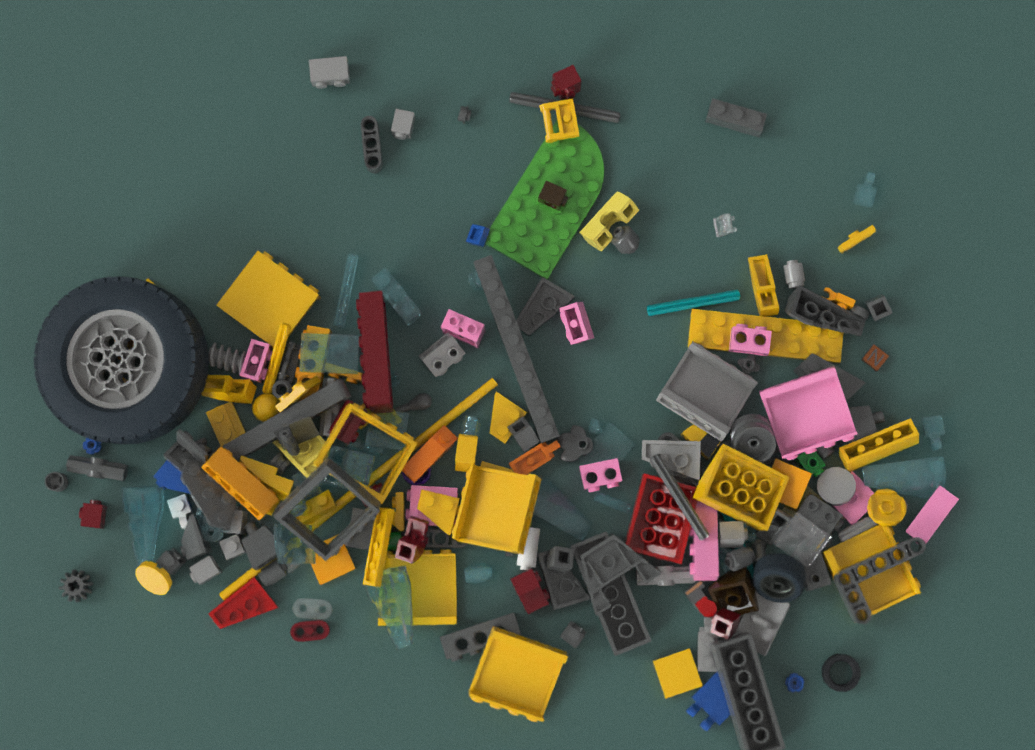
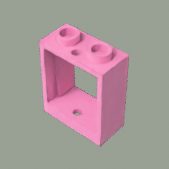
M448 309L441 325L443 334L448 332L455 339L476 348L479 347L485 333V325L450 309Z

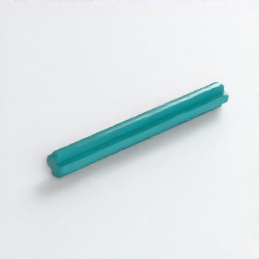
M732 290L647 306L648 316L732 302L740 300L741 296L739 290Z

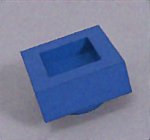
M472 224L466 242L484 247L490 229Z

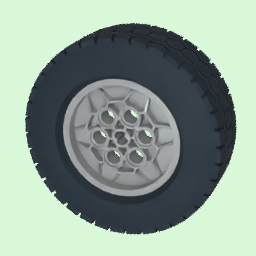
M104 277L76 287L68 295L57 302L58 305H55L48 313L49 317L45 318L41 326L43 328L40 329L37 337L38 343L35 345L34 369L36 371L34 372L36 382L39 383L37 385L41 396L44 397L43 400L47 407L70 430L95 441L115 444H139L169 433L176 426H179L194 410V406L200 400L201 393L207 382L209 370L208 347L202 327L195 315L174 294L137 278ZM114 337L115 344L110 347L109 340ZM133 340V348L128 349V342ZM102 353L103 359L101 362H98L97 356ZM118 356L121 357V362L119 364L116 363V359ZM137 358H140L141 364L139 365V367H135L134 362ZM106 371L110 372V377L108 380L104 379V373ZM128 373L129 380L124 383L122 378L124 374Z

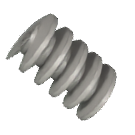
M214 342L208 351L210 366L214 367L217 364L218 369L223 367L225 371L232 369V373L236 374L239 371L240 375L246 352L243 351L241 355H238V349H236L234 353H231V347L224 351V345L217 349V343Z

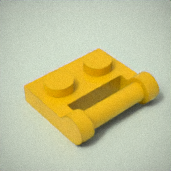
M573 99L540 105V112H543L546 129V143L579 137ZM551 110H556L559 127L558 133L553 131Z

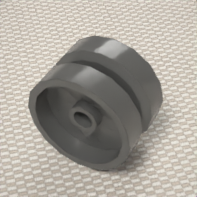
M758 414L743 415L735 420L730 429L733 449L761 463L769 459L775 452L776 447L775 437L769 421Z

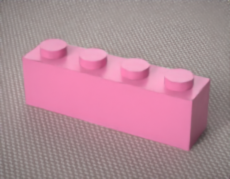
M698 501L695 512L709 532V537L700 540L691 526L689 537H692L693 544H689V555H693V563H690V574H693V581H717L719 577L717 510Z

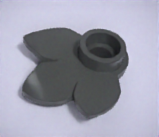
M573 425L571 433H563L556 438L560 446L565 449L560 458L565 462H574L581 455H588L593 450L592 440L586 436L585 430L580 426ZM582 443H586L584 448H580Z

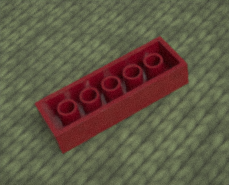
M382 291L359 293V299H356V308L359 316H361V318H357L358 329H360V335H362L359 336V347L363 355H360V364L363 372H365L361 374L362 385H364V390H366L363 393V403L370 413L394 412L386 303Z

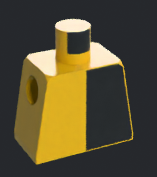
M694 424L681 434L686 441H701V455L706 460L712 456L721 442Z

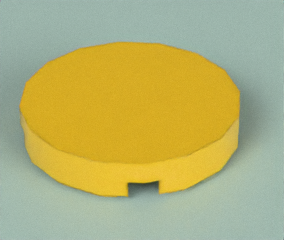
M877 490L868 500V515L881 526H895L906 515V502L894 490Z
M142 562L136 569L137 580L145 589L154 594H166L172 586V579L164 568L156 567L158 564L155 562Z

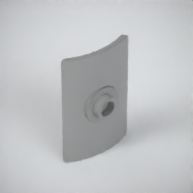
M756 592L759 611L742 614L734 635L744 632L751 633L756 651L766 656L791 604L788 602L778 603L769 601Z

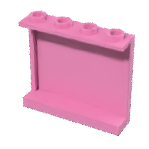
M834 366L759 391L782 459L792 460L797 458L799 453L805 452L810 454L817 451V447L824 446V448L836 445V441H850L854 439V435H857Z

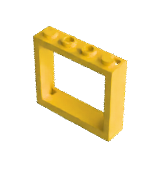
M355 402L353 405L347 404L312 465L319 467L324 462L323 459L350 413L354 414L406 445L379 493L357 481L383 504L417 443L413 441L414 437L410 436V434L406 432L401 434L396 431L397 427L393 424L381 422V417L372 412L369 415L364 412V407Z

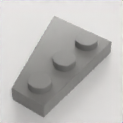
M642 440V460L651 463L650 458L660 454L669 470L700 481L701 441Z

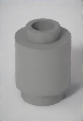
M798 260L787 261V265L783 267L786 284L789 285V289L797 288L799 285L803 287L805 281L803 264L798 263Z

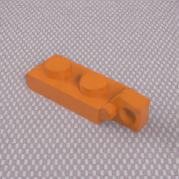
M557 440L549 445L546 442L540 443L510 462L509 466L514 473L528 475L555 457L553 452L561 446Z

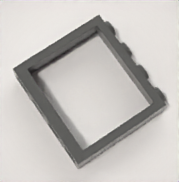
M328 457L275 508L273 517L327 561L331 556L337 555L344 544H349L357 531L359 533L363 531L370 519L374 520L376 518V515L380 512L381 502ZM330 473L368 507L327 545L289 511Z

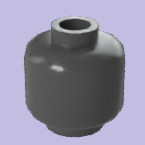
M619 226L613 231L611 242L620 253L631 254L638 249L640 238L630 226Z

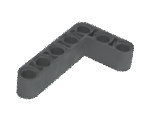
M918 537L909 538L835 573L834 583L853 622L867 624L872 618L871 610L858 583L922 554L926 549L923 539ZM913 541L919 544V549L916 552L911 549ZM895 549H898L901 552V558L899 560H896L893 557V552ZM878 557L884 561V565L881 568H878L875 564V560ZM860 565L866 568L864 576H860L857 572ZM843 573L848 576V582L845 585L840 582V576ZM852 591L857 595V599L853 603L848 599V595ZM861 609L865 612V618L862 621L857 618V612Z

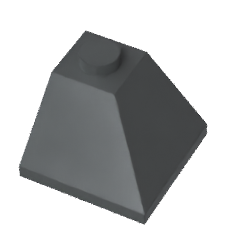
M195 514L189 516L181 540L182 546H180L183 557H186L187 560L213 552L206 531H203L201 516Z

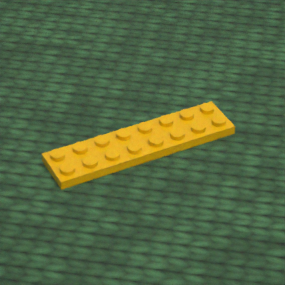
M691 309L688 348L693 341L696 344L702 345L707 350L728 352L731 328L733 326L736 327V324L748 325V328L755 329L756 326L766 327L768 331H772L770 351L767 356L805 360L813 353L830 363H841L843 332L806 325L793 319ZM736 334V340L739 343H744L745 336L743 334ZM756 336L755 342L758 345H764L763 337Z

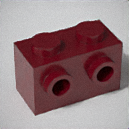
M574 65L553 74L551 90L555 97H559L560 101L572 99L576 96V93L581 91L582 81Z

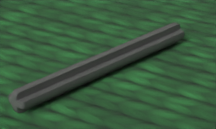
M511 92L509 99L510 103L540 108V105L544 103L558 101ZM574 104L577 116L614 123L619 122V112Z

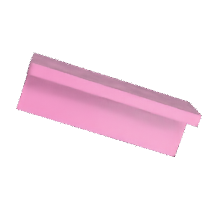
M939 486L909 525L906 533L913 538L923 539L926 544L959 499L942 486Z

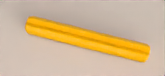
M281 323L262 388L263 393L272 394V387L277 379L291 328L289 324Z

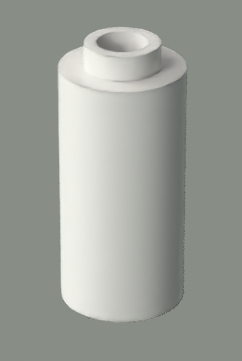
M530 527L524 553L523 555L518 554L517 565L520 566V570L536 568L540 536L539 528Z

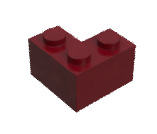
M531 568L510 579L527 614L549 604L547 600L550 597L546 589H541L539 582L542 580L537 570L533 572Z

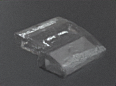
M796 512L774 544L809 568L831 536L809 519Z

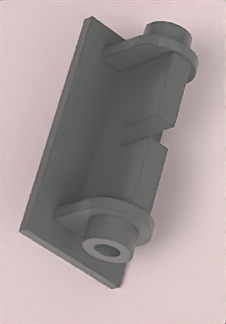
M293 342L286 343L277 379L293 382L299 362V350L303 346Z

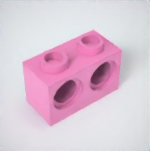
M736 324V327L733 326L731 328L728 352L767 356L770 351L772 331H768L766 327L756 326L755 329L748 328V325ZM736 334H743L745 342L739 343L736 340ZM755 337H763L764 345H758L755 342Z
M618 458L579 466L584 490L588 489L589 493L599 491L601 486L607 485L608 489L618 487L619 483L622 482ZM613 469L616 472V477L608 479L605 476V471ZM594 473L597 476V481L589 483L586 480L587 474Z

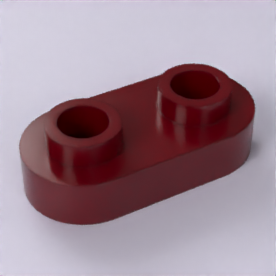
M323 620L298 622L291 627L290 634L297 642L322 640L329 635L330 626ZM319 626H322L324 628V632L322 634L317 632V628ZM299 628L304 629V634L302 636L298 634Z

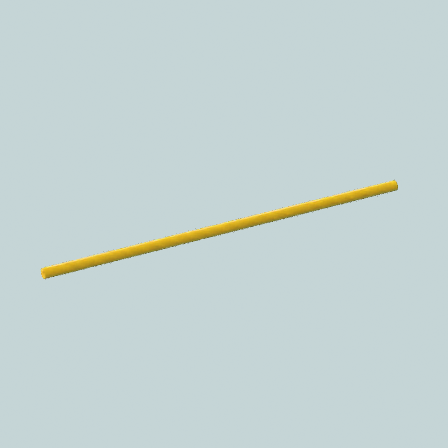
M493 378L488 380L416 437L413 441L417 445L413 452L427 442L444 425L450 424L498 386L497 382ZM404 448L364 478L361 483L370 487L393 469ZM349 490L335 501L336 509L305 526L313 532L357 496ZM292 535L283 544L289 551L301 540L297 536ZM253 568L249 569L219 593L220 597L225 601L252 578L256 577L261 572V569L258 571Z

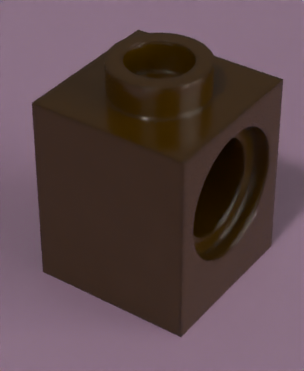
M546 181L539 194L538 202L559 211L560 207H564L568 200V196H566L567 190Z

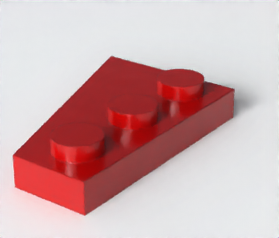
M254 577L208 614L219 629L279 607L257 578Z

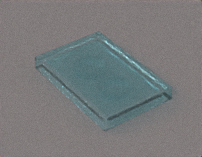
M301 333L300 372L358 374L359 335Z

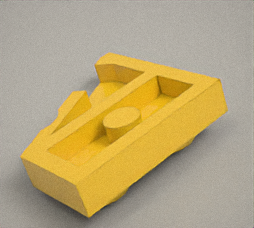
M422 489L417 509L446 534L451 535L460 499Z

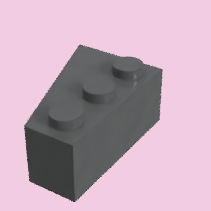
M813 353L793 370L798 377H802L834 366L846 401L866 383Z

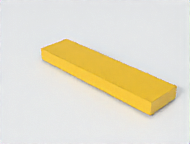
M380 507V512L374 519L363 580L365 585L381 587L394 509Z

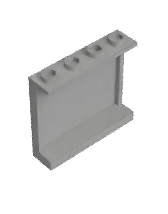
M692 341L656 401L722 442L758 382L752 376L744 374L734 365L728 364L718 355L712 354L702 345Z

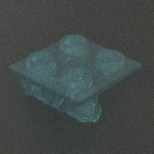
M394 411L376 414L381 417L380 421L384 424L389 422L397 427L396 431L403 434L406 432L409 413ZM368 423L365 445L403 451L405 444Z

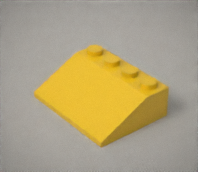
M722 444L701 477L693 499L738 521H743L744 524L758 531H768L789 477Z

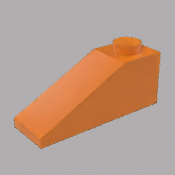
M444 425L405 464L402 472L415 483L453 447L458 438Z

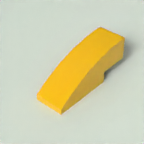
M766 254L749 257L751 280L759 316L778 315L779 304L768 256Z
M208 375L201 395L228 402L252 404L257 387L251 380L233 379L230 375Z
M244 456L240 457V462L247 467V471L259 477L266 488H270L276 493L278 499L284 500L291 494L294 481L277 476L278 468Z

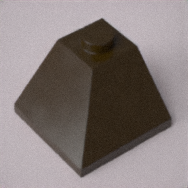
M747 567L736 571H727L708 587L718 612L722 608L740 615L759 611L756 591Z

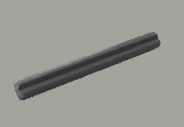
M660 454L652 456L650 458L651 463L698 538L704 540L709 537V532Z

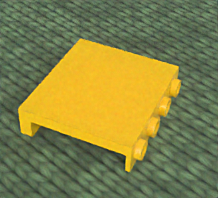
M257 251L217 303V306L274 348L281 323L291 325L289 337L317 299L320 300L321 297L317 294L319 292L318 289L311 284L309 286L303 284L304 279L296 273L292 276L287 272L288 268L280 262L277 265L273 262V257L265 251L263 254Z
M471 464L466 472L467 480L461 492L462 500L457 508L456 524L452 527V538L462 543L523 555L542 479L534 474L523 475Z
M878 524L822 551L823 560L833 580L835 573L898 544L899 542L896 543L893 537L895 535L893 528ZM895 549L893 552V557L896 560L901 558V552L898 549ZM878 557L875 560V564L878 568H881L884 565V561ZM908 560L858 583L872 615L915 594L921 593L919 590L921 585L918 579L913 577L911 573L912 567ZM860 565L857 570L858 574L864 576L866 568ZM845 573L840 576V582L843 585L848 582V576ZM853 591L848 595L850 602L853 603L857 599V595ZM862 609L857 612V618L860 621L865 618V612Z
M424 550L421 557L411 564L395 558L393 551H387L381 587H379L378 626L457 624L456 554L452 553V550H440V554H432V550Z
M493 626L470 685L469 696L475 702L482 703L484 701L490 703V706L495 709L504 708L513 715L519 716V714L527 716L526 718L530 721L537 722L539 720L543 722V715L563 663L566 664L567 652Z

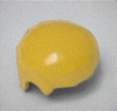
M265 393L259 395L252 404L253 415L259 421H267L281 413L275 407L280 403V400L273 394Z

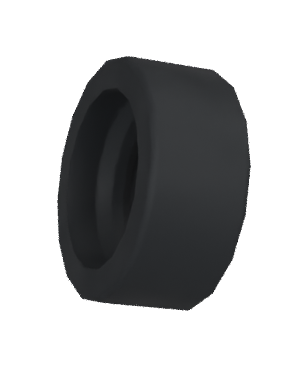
M845 654L830 656L822 666V678L825 684L835 691L846 692L852 690L858 684L861 677L858 663L854 658ZM844 661L851 666L852 678L848 683L837 684L831 679L830 668L835 662Z

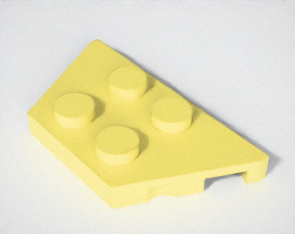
M320 435L298 444L300 452L296 456L290 455L287 449L284 450L278 439L272 443L307 478L317 468L312 464L326 441ZM330 447L328 453L326 454L325 458L323 459V461H325V460L328 458V456H329V454H330V452H331V450H332L331 447Z

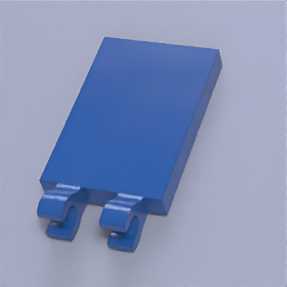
M717 671L691 696L695 702L686 710L692 717L700 708L709 715L700 724L705 731H708L715 722L720 726L730 716Z

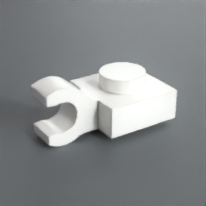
M183 494L167 500L173 519L179 518L181 528L185 530L189 519L187 514L192 513V509L187 495Z

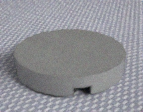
M832 467L826 469L819 476L817 491L823 501L832 506H841L848 503L855 494L856 482L848 470L841 467Z

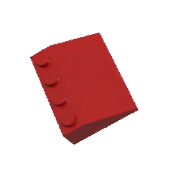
M644 473L639 485L625 544L638 554L682 564L691 525L660 477ZM678 483L695 510L698 501L693 499V495L697 487Z

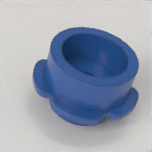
M86 438V441L83 442V449L90 455L98 453L102 448L100 441Z
M792 673L786 678L785 685L790 692H800L804 687V678L797 673Z

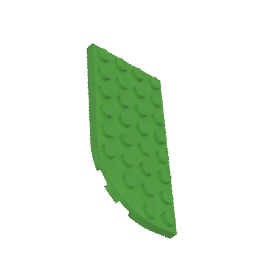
M558 121L553 125L554 133L559 132ZM578 125L579 137L558 140L552 143H546V140L543 141L491 225L485 241L486 245L547 280L596 202L603 184L604 163L600 149L593 137L580 125ZM546 181L567 190L566 196H568V200L564 207H560L559 211L538 202L539 194Z

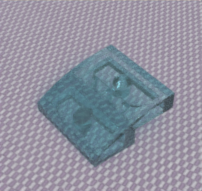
M274 524V544L278 563L315 564V552L284 525ZM305 525L312 531V525Z

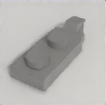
M704 617V627H699L697 671L717 672L709 644L718 641V635L710 633L712 617Z

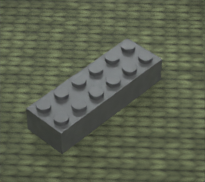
M607 531L570 546L571 549H574V558L588 592L589 588L580 555L609 537ZM622 574L601 588L611 607L598 615L614 656L651 642L625 575Z
M744 632L734 635L729 639H721L709 643L740 749H785L752 634Z

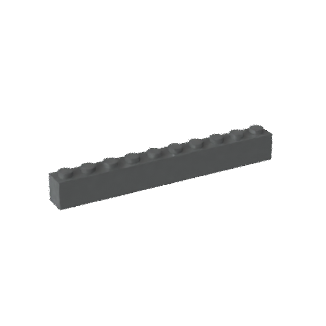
M492 255L473 261L539 440L543 443L559 437Z

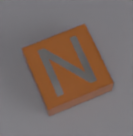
M874 344L861 360L877 372L889 356Z

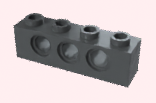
M514 612L439 637L446 659H451L454 662L463 659V654L470 653V656L481 653V648L486 646L493 626H502L507 631L521 635ZM483 632L486 634L487 640L485 643H478L476 641L477 633ZM461 638L468 641V647L464 650L459 649L457 646V641Z

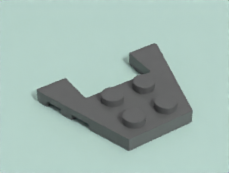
M614 534L580 555L596 616L611 607L601 588L633 567H636L646 584L661 575L660 571Z

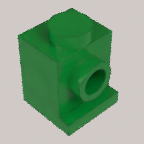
M816 451L810 454L803 452L795 458L796 462H799V466L803 470L812 473L814 477L824 472L823 467L826 464ZM811 459L815 460V466L809 464Z

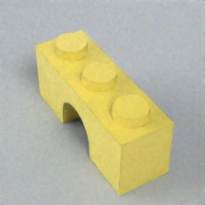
M617 191L579 233L588 244L602 252L613 238L609 232L610 227L619 221L627 224L637 214L639 209L631 198Z

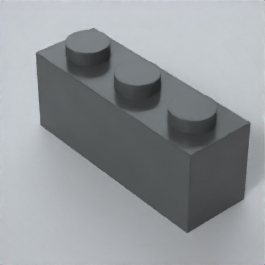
M712 98L705 122L760 137L767 114Z

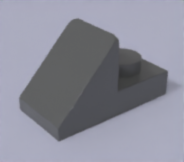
M777 508L768 531L756 530L755 536L772 545L794 519Z

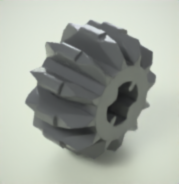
M73 569L71 574L69 572L65 573L66 579H60L64 586H60L59 590H65L62 593V597L68 596L69 602L75 600L78 603L81 598L86 600L88 598L86 593H92L88 586H92L93 582H87L91 576H84L83 570L77 572L76 569ZM78 582L79 589L74 590L73 583Z

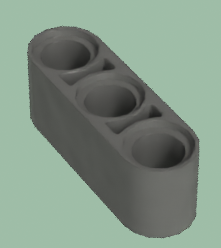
M365 116L361 120L364 162L369 172L379 173L383 168L379 126L373 116ZM368 123L375 125L371 130L365 129V126ZM370 141L377 143L374 148H368L367 144ZM373 159L379 161L375 167L369 166V162Z

